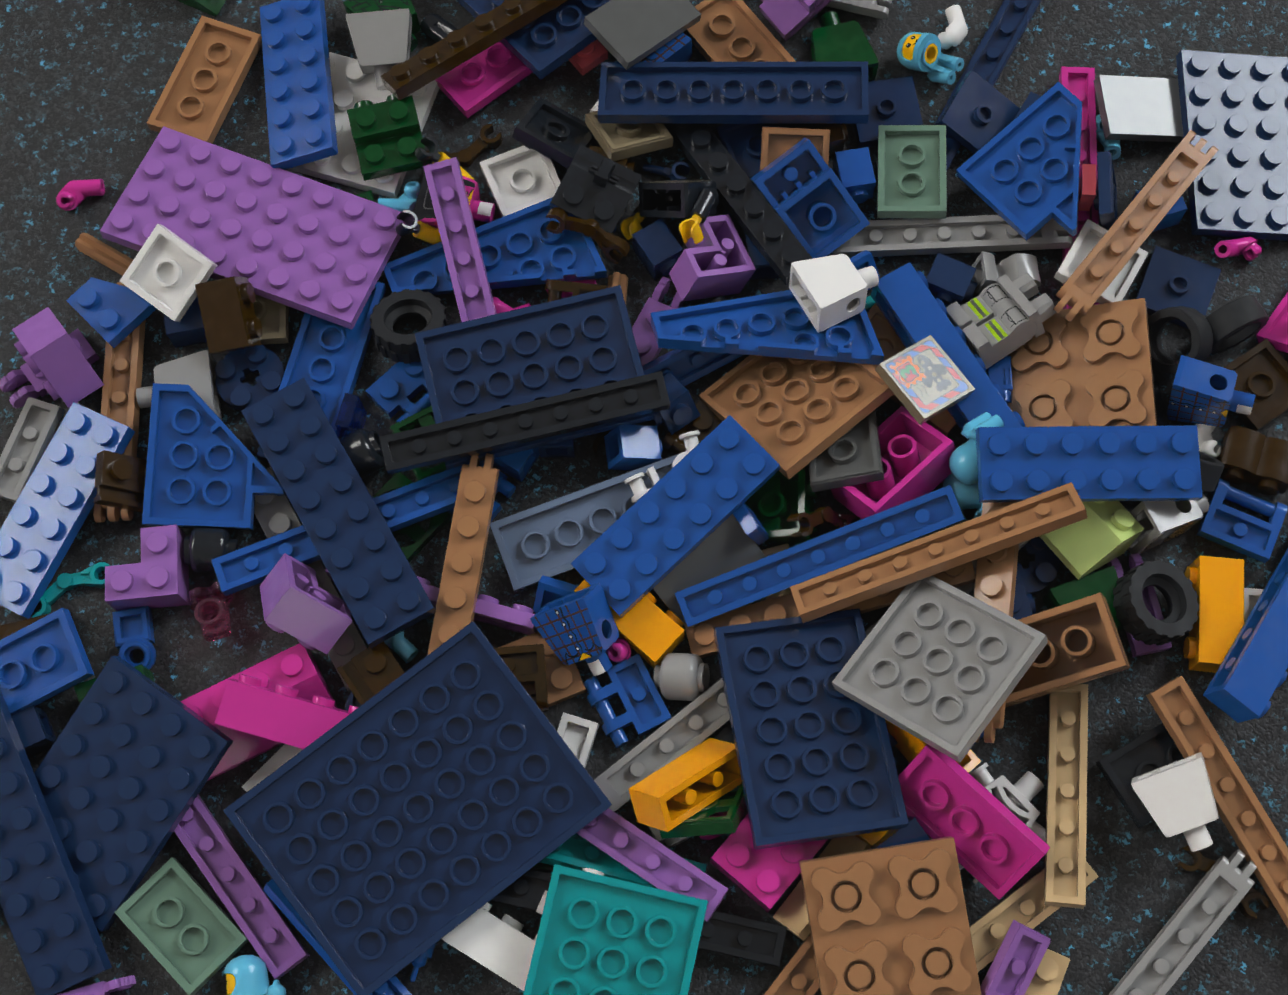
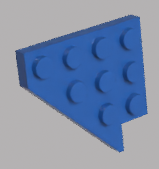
M1057 82L956 169L957 177L1026 241L1052 218L1071 236L1077 234L1082 101L1060 82Z
M153 383L142 524L145 526L177 525L178 527L190 528L222 527L226 529L253 530L255 495L286 496L283 487L191 386L185 384Z

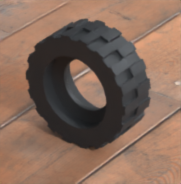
M404 289L401 292L391 293L390 296L382 298L380 303L375 305L373 314L370 315V326L376 348L382 352V356L390 358L397 363L411 364V362H421L415 333L408 335L397 334L393 331V326L407 318H422L427 322V326L419 331L422 332L448 326L446 309L438 297H434L432 293L428 291L423 292L420 289Z
M1161 560L1143 562L1124 573L1117 580L1116 588L1113 589L1114 601L1112 602L1118 621L1122 623L1123 629L1127 633L1129 632L1135 640L1143 641L1146 645L1156 644V646L1171 642L1193 629V624L1198 620V595L1193 589V583L1184 575L1180 568L1177 569L1172 563L1161 562ZM1154 586L1164 595L1169 607V615L1166 619H1156L1146 608L1142 596V591L1145 587Z

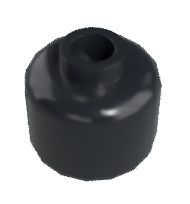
M359 428L341 439L340 442L359 476L364 480L383 468L385 461L379 439L380 435L374 430L369 432L366 429Z
M197 527L192 530L190 536H185L184 538L185 565L190 564L195 573H215L211 560L238 550L237 539H231L228 529L222 527Z

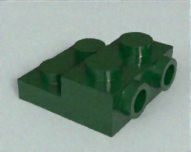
M391 94L387 97L386 101L376 104L369 100H362L357 102L353 109L347 110L364 181L423 168V166L429 164L428 160H418L415 155V151L418 148H422L425 151L426 149L425 145L421 143L423 137L412 95L399 101Z
M806 466L790 479H787L781 472H776L745 502L769 534V539L765 542L775 541L778 545L787 543L801 544L813 539V533H818L820 530L819 524L813 527V531L809 536L794 538L791 534L799 531V522H787L791 514L804 512L810 514L815 512L813 511L814 499L820 497V491H812L809 469Z

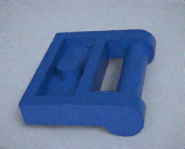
M1219 478L1215 490L1210 495L1209 510L1204 513L1196 535L1266 563L1271 557L1288 506L1278 501L1273 504L1229 486V481ZM1226 499L1267 516L1268 522L1224 505L1223 501Z

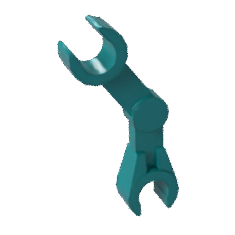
M99 562L78 573L60 574L57 577V581L40 598L39 603H42L41 610L32 617L50 614L51 605L66 591L72 590L74 587L90 586L105 588V579L99 580V574L105 570V566L111 565L106 562Z

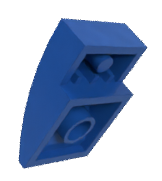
M804 137L750 178L812 258L829 255L870 224L832 168L826 164L808 138Z

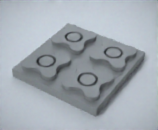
M930 576L905 586L832 681V684L838 692L960 763L1041 653L1048 640L1042 632L934 576Z

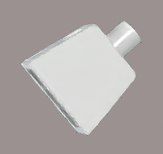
M845 254L791 263L789 289L818 333L861 313L865 309L868 289L879 284L878 273L873 266L857 270Z
M1202 752L1132 778L1131 785L1166 838L1183 832L1192 852L1202 850L1213 844L1205 824L1215 821L1219 817Z

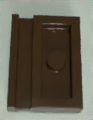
M105 450L97 453L94 487L97 488V495L93 503L143 513L147 460Z
M384 642L373 648L369 646L351 658V661L336 668L360 705H363L405 673Z

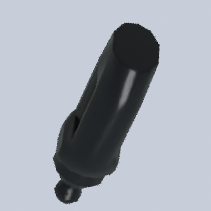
M435 13L428 14L420 24L422 32L436 43L447 37L450 32L458 30Z

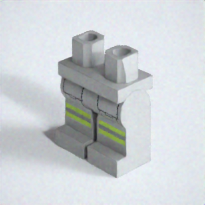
M1028 273L1013 281L1004 274L997 279L998 283L987 286L977 297L960 306L956 301L946 307L949 320L954 327H960L965 334L966 345L973 355L977 354L980 356L986 369L1027 343L1033 336L1037 338L1045 333L1042 322L1057 313L1053 310L1055 306L1052 299L1046 293L1032 301L1028 300L1039 293L1037 284Z

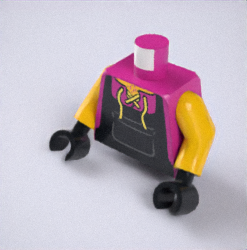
M425 137L421 140V143L429 149V153L422 148H418L415 151L418 160L427 161L430 159L432 164L451 159L444 152L438 153V143L432 137ZM460 166L473 221L486 223L493 221L495 203L480 201L478 183ZM424 173L414 211L403 210L397 216V219L404 221L406 224L399 223L395 229L400 236L413 232L414 237L434 245L441 242V237Z

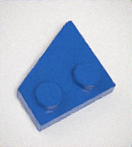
M93 277L66 300L113 348L157 309L128 287Z

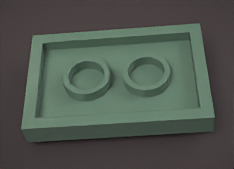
M879 125L877 218L946 219V125Z
M173 857L114 912L188 995H195L249 942L237 924L181 863Z

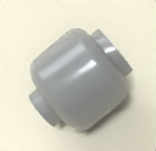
M668 653L663 658L661 665L655 666L654 684L656 687H660L663 697L667 700L694 701L702 692L709 688V665L703 663V660L697 654Z

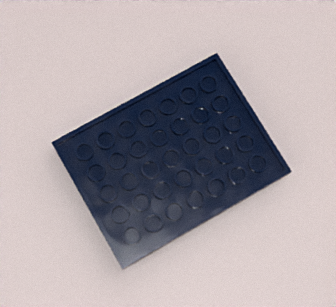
M472 621L223 811L356 994L370 995L608 809L612 803L481 630Z

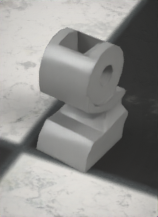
M982 251L972 267L977 268L973 277L974 282L978 283L975 289L976 294H980L987 286L998 283L997 279L1004 274L1013 281L1028 273L1034 279L1037 287L1041 285L1038 260L1036 256L1031 254H1013L996 265L994 255L990 252Z

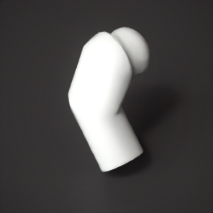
M952 5L945 10L949 26L945 32H941L938 35L942 49L947 50L951 46H958L967 36L968 28L960 5Z
M1196 424L1199 451L1217 458L1221 454V445H1217L1218 442L1213 440L1211 435L1216 426Z

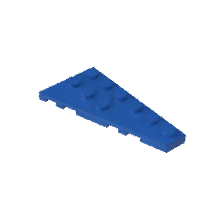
M553 197L475 228L490 289L546 284V279L579 281L608 278V275L591 237L565 229L562 233L553 234L546 229L550 221L560 223L557 219L546 218L551 209L550 202ZM442 241L391 261L384 268V273L392 293L401 292L404 289H420L423 292L428 291L433 295L454 293Z
M791 290L651 313V325L658 348L879 365L884 361L883 351L866 309L818 333Z

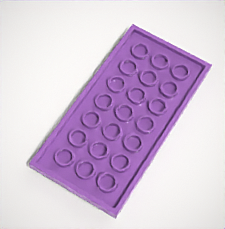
M163 126L100 229L102 238L140 251L156 225H163L218 265L210 278L219 280L233 276L248 277V281L252 284L256 295L352 330L401 237L396 232V226L399 223H406L397 219L401 211L287 170L272 168L270 164Z

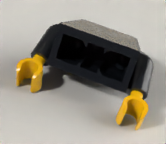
M715 180L639 182V205L634 210L635 215L626 218L620 224L626 240L633 239L632 234L643 229L640 223L648 221L650 217L689 218L679 224V231L683 242L687 243L692 237L695 244L700 243L704 236L699 224L704 223L708 216L716 215L717 205L720 203L717 183Z

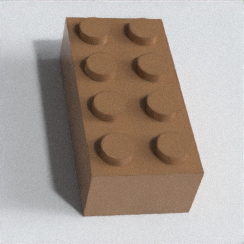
M1101 592L1018 619L1020 622L1045 634L1048 643L1006 699L1005 708L1130 668L1106 597Z

